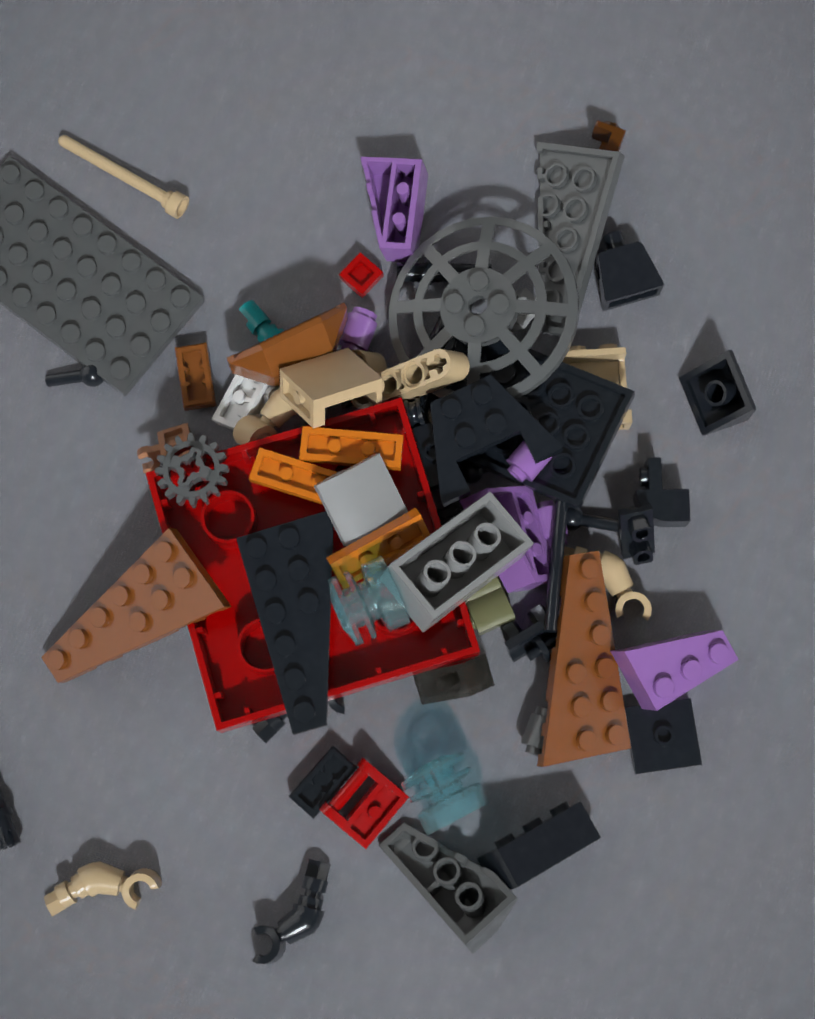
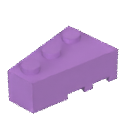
M361 157L379 248L386 261L407 262L408 258L413 255L420 245L428 182V172L423 160Z
M526 486L486 488L460 500L465 510L491 491L533 541L534 544L524 556L499 575L507 593L531 590L548 583L550 551L547 540L544 537L533 490Z
M705 630L610 651L641 708L658 711L739 660L723 630Z

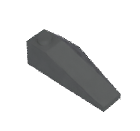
M405 823L379 844V847L472 954L500 929L518 900L493 871L481 867L467 859L464 855L450 850L433 838Z

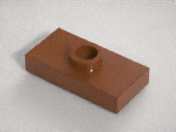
M207 343L175 347L184 410L189 411L217 406Z

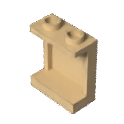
M603 344L598 349H586L585 346L580 345L571 346L562 361L627 388L625 370L626 347H618L617 344ZM628 409L619 430H628L633 422L632 410Z
M349 348L280 368V397L313 429L325 425V408L361 396H364L373 405L382 403V392L384 391L383 378Z

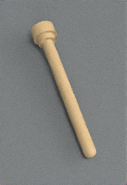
M67 135L59 137L58 143L61 147L159 201L161 206L165 208V212L172 217L179 219L189 205V197L179 191L166 192Z

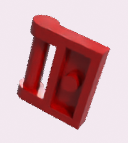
M362 757L356 764L358 766L357 770L329 803L325 802L319 810L362 847L367 849L409 796ZM370 776L375 781L374 784L349 814L343 817L339 811L367 777Z

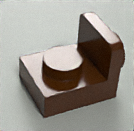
M597 120L592 138L601 142L599 149L619 152L626 130L621 129L616 123Z

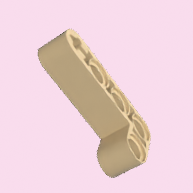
M357 349L352 350L383 378L384 391L382 392V403L401 397L404 403L406 399L410 401L416 397L463 380L470 368L468 357L464 353L445 349H435L387 369L385 359L381 354ZM364 396L351 399L352 404L358 409L374 406Z

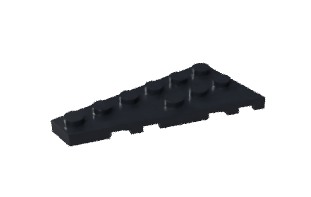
M326 511L236 538L293 735L327 726L332 568L326 558L333 554L334 526Z

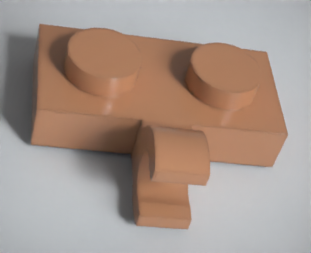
M188 422L157 432L159 444L143 446L137 450L138 459L145 457L152 459L150 462L142 464L144 474L160 466L157 456L167 455L168 452L164 448L165 444L172 447L176 446V436H179L183 442L187 441L188 434L191 433ZM190 450L181 453L178 457H181L189 453Z

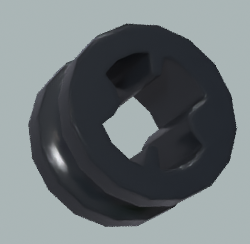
M416 397L413 402H410L408 399L404 400V407L411 428H414V425L417 423L425 425L426 418L421 398Z

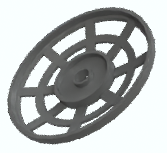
M491 216L471 218L454 223L436 232L415 250L413 255L408 258L401 269L393 287L389 305V330L392 345L401 363L410 360L400 341L397 314L413 313L416 332L424 346V349L418 356L435 349H442L453 337L468 345L467 357L470 368L467 374V385L480 380V374L503 369L519 360L531 375L506 389L517 399L530 393L545 382L560 366L571 347L577 331L580 314L579 292L575 276L567 259L556 244L542 232L526 223L509 218ZM482 225L478 242L460 245L443 256L433 246L456 231ZM495 226H507L520 230L535 238L542 246L525 256L522 252L509 245L492 242ZM477 251L475 268L458 274L449 264L451 260L463 254ZM491 251L505 254L518 263L502 274L489 268ZM424 255L433 265L422 278L415 299L398 301L407 275L417 260ZM551 255L557 262L564 277L567 303L547 301L544 281L535 267ZM440 272L449 282L442 297L424 299L429 284L434 276ZM527 272L534 284L536 300L518 299L517 292L512 285ZM480 299L486 300L488 304L487 309L482 314H473L471 309L474 302ZM423 312H440L445 326L432 340L429 338L425 328ZM518 313L535 314L530 330L520 342L511 332ZM546 315L566 317L564 329L556 347L549 358L540 365L528 350L540 335ZM501 340L510 350L509 353L500 358L481 363V346L491 345ZM443 387L431 393L441 398L454 391Z

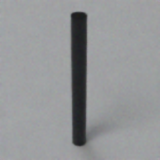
M559 500L555 501L543 631L550 633L557 632L568 505Z

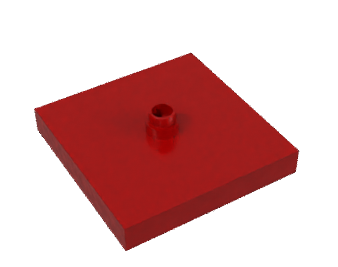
M402 397L325 420V425L319 428L403 435L401 471H388L408 512L414 508L418 510L430 535L442 527ZM303 426L218 451L217 453L224 452L227 456V459L221 464L228 465L230 468V472L222 474L228 484L227 486L218 485L217 489L221 495L217 497L210 494L208 496L210 504L208 505L202 499H199L196 508H192L189 500H186L183 506H179L176 502L177 495L169 500L165 496L168 488L161 489L158 486L157 482L163 477L157 476L155 470L146 472L162 534L168 528H176L232 606L223 611L215 612L197 623L187 625L216 731L220 733L287 714L236 538L326 511L322 504L268 488L249 480L259 448L299 460ZM207 454L205 465L214 470L213 459ZM311 463L336 472L352 467ZM195 464L193 469L187 468L186 472L190 477L192 472L198 473L199 469ZM171 471L172 482L178 487L179 475ZM207 484L195 488V491L204 488ZM334 528L333 554L346 547L343 546ZM391 563L345 589L342 588L332 570L328 701L479 656V645L465 601L425 632H422L380 581L381 576Z

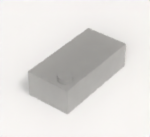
M490 491L392 562L381 576L380 581L421 631L425 632L521 559L534 543Z

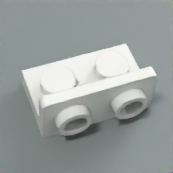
M235 375L212 420L220 426L234 430L237 422L247 415H255L261 418L262 415L259 412L272 392L279 389L280 385L274 387Z

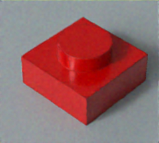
M361 252L339 273V278L361 298L384 277L383 271Z

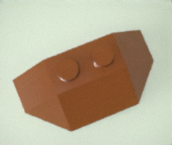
M343 302L328 311L227 357L231 372L270 386H279L280 368L336 352L348 319L346 304Z

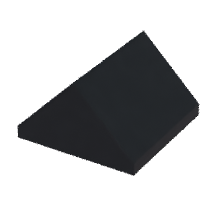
M732 350L720 354L679 377L702 436L745 422L756 411V406Z

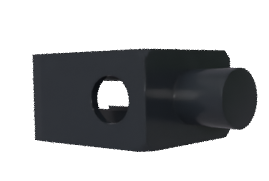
M613 231L603 236L607 250L598 253L595 262L602 311L659 296L664 283L643 244L637 241L625 245L621 231Z

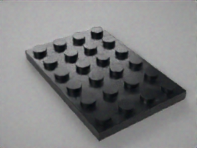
M454 337L445 347V350L464 353L466 356L468 355V345ZM501 340L491 345L481 346V363L500 358L509 353L510 350ZM528 350L540 365L549 358V356L535 350ZM517 360L503 369L480 374V379L491 374L507 389L523 381L531 374ZM561 362L560 366L545 382L516 400L561 444L563 451L552 456L551 460L532 482L527 479L520 482L507 470L510 465L506 460L523 441L521 434L487 449L483 455L467 458L466 462L521 486H526L551 499L562 501L580 511L635 397V391ZM467 376L463 380L444 388L456 391L467 386ZM428 393L420 397L424 408L426 424L432 422L430 403L439 399L432 393ZM419 423L415 424V425H414V428H415V427H418V426H421V424H419Z

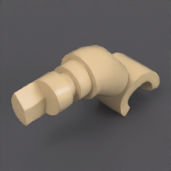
M279 388L272 392L259 412L262 415L261 418L255 415H247L237 422L233 430V438L241 445L256 439L275 435L277 432L274 427L280 428L293 415L298 413L280 397Z
M565 546L564 556L586 553L588 549L579 546L573 549ZM608 551L600 553L605 588L611 596L616 595L618 598L615 609L617 618L624 615V604L628 600L634 599L642 603L644 607L642 617L648 621L652 611L650 601L645 595L632 591L631 587L634 583L625 561Z
M101 861L92 862L78 868V873L70 878L71 882L65 880L56 885L54 891L44 896V900L51 916H54L77 903V897L84 899L89 895L94 897L98 894L118 896L119 892H121L124 902L136 910L141 898L134 892V883L143 881L149 885L150 889H159L162 886V880L157 872L151 869L141 868L134 871L128 877L125 876V871Z

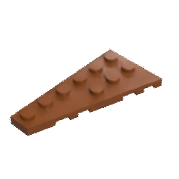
M168 528L41 658L58 683H65L96 669L97 666L108 661H114L132 650H138L179 631L180 628L191 623H197L215 612L223 611L232 606L176 528Z
M599 551L564 556L560 591L562 599L557 624L556 646L552 648L545 699L548 703L546 723H542L541 736H544L542 754H538V767L631 749L618 664L610 652L615 650Z

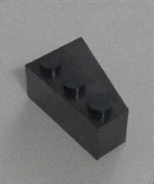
M565 801L549 810L552 815L550 818L542 822L541 818L537 817L522 826L523 833L516 837L510 833L494 842L495 849L480 856L477 860L481 867L493 871L511 890L528 882L601 837L581 801L571 806Z

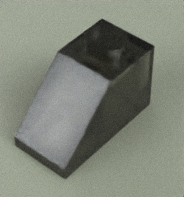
M486 653L413 675L422 705L469 697L495 685Z

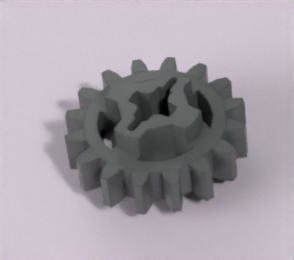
M189 433L185 442L179 436H176V446L172 447L165 444L164 448L168 452L167 455L157 456V460L163 465L154 469L157 476L163 477L157 484L161 489L168 488L165 496L169 500L177 495L176 502L179 506H183L185 501L189 500L192 508H196L199 499H202L208 505L210 504L208 497L210 494L217 497L221 495L217 489L218 485L227 486L228 484L222 474L230 472V468L228 465L221 464L227 459V456L224 452L217 453L220 446L216 441L208 446L206 435H202L199 441H196L194 435ZM190 450L189 453L181 457H178L181 453ZM207 454L213 459L214 470L205 465ZM196 464V466L199 469V472H192L189 477V475L186 472V469H193V467ZM171 471L179 475L178 487L172 482ZM207 484L204 488L195 491V488Z

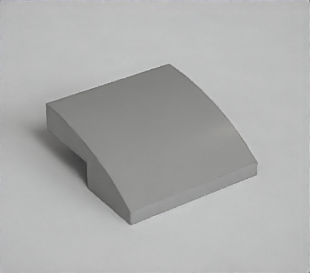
M380 453L373 454L347 470H341L314 485L343 546L352 544L408 512Z

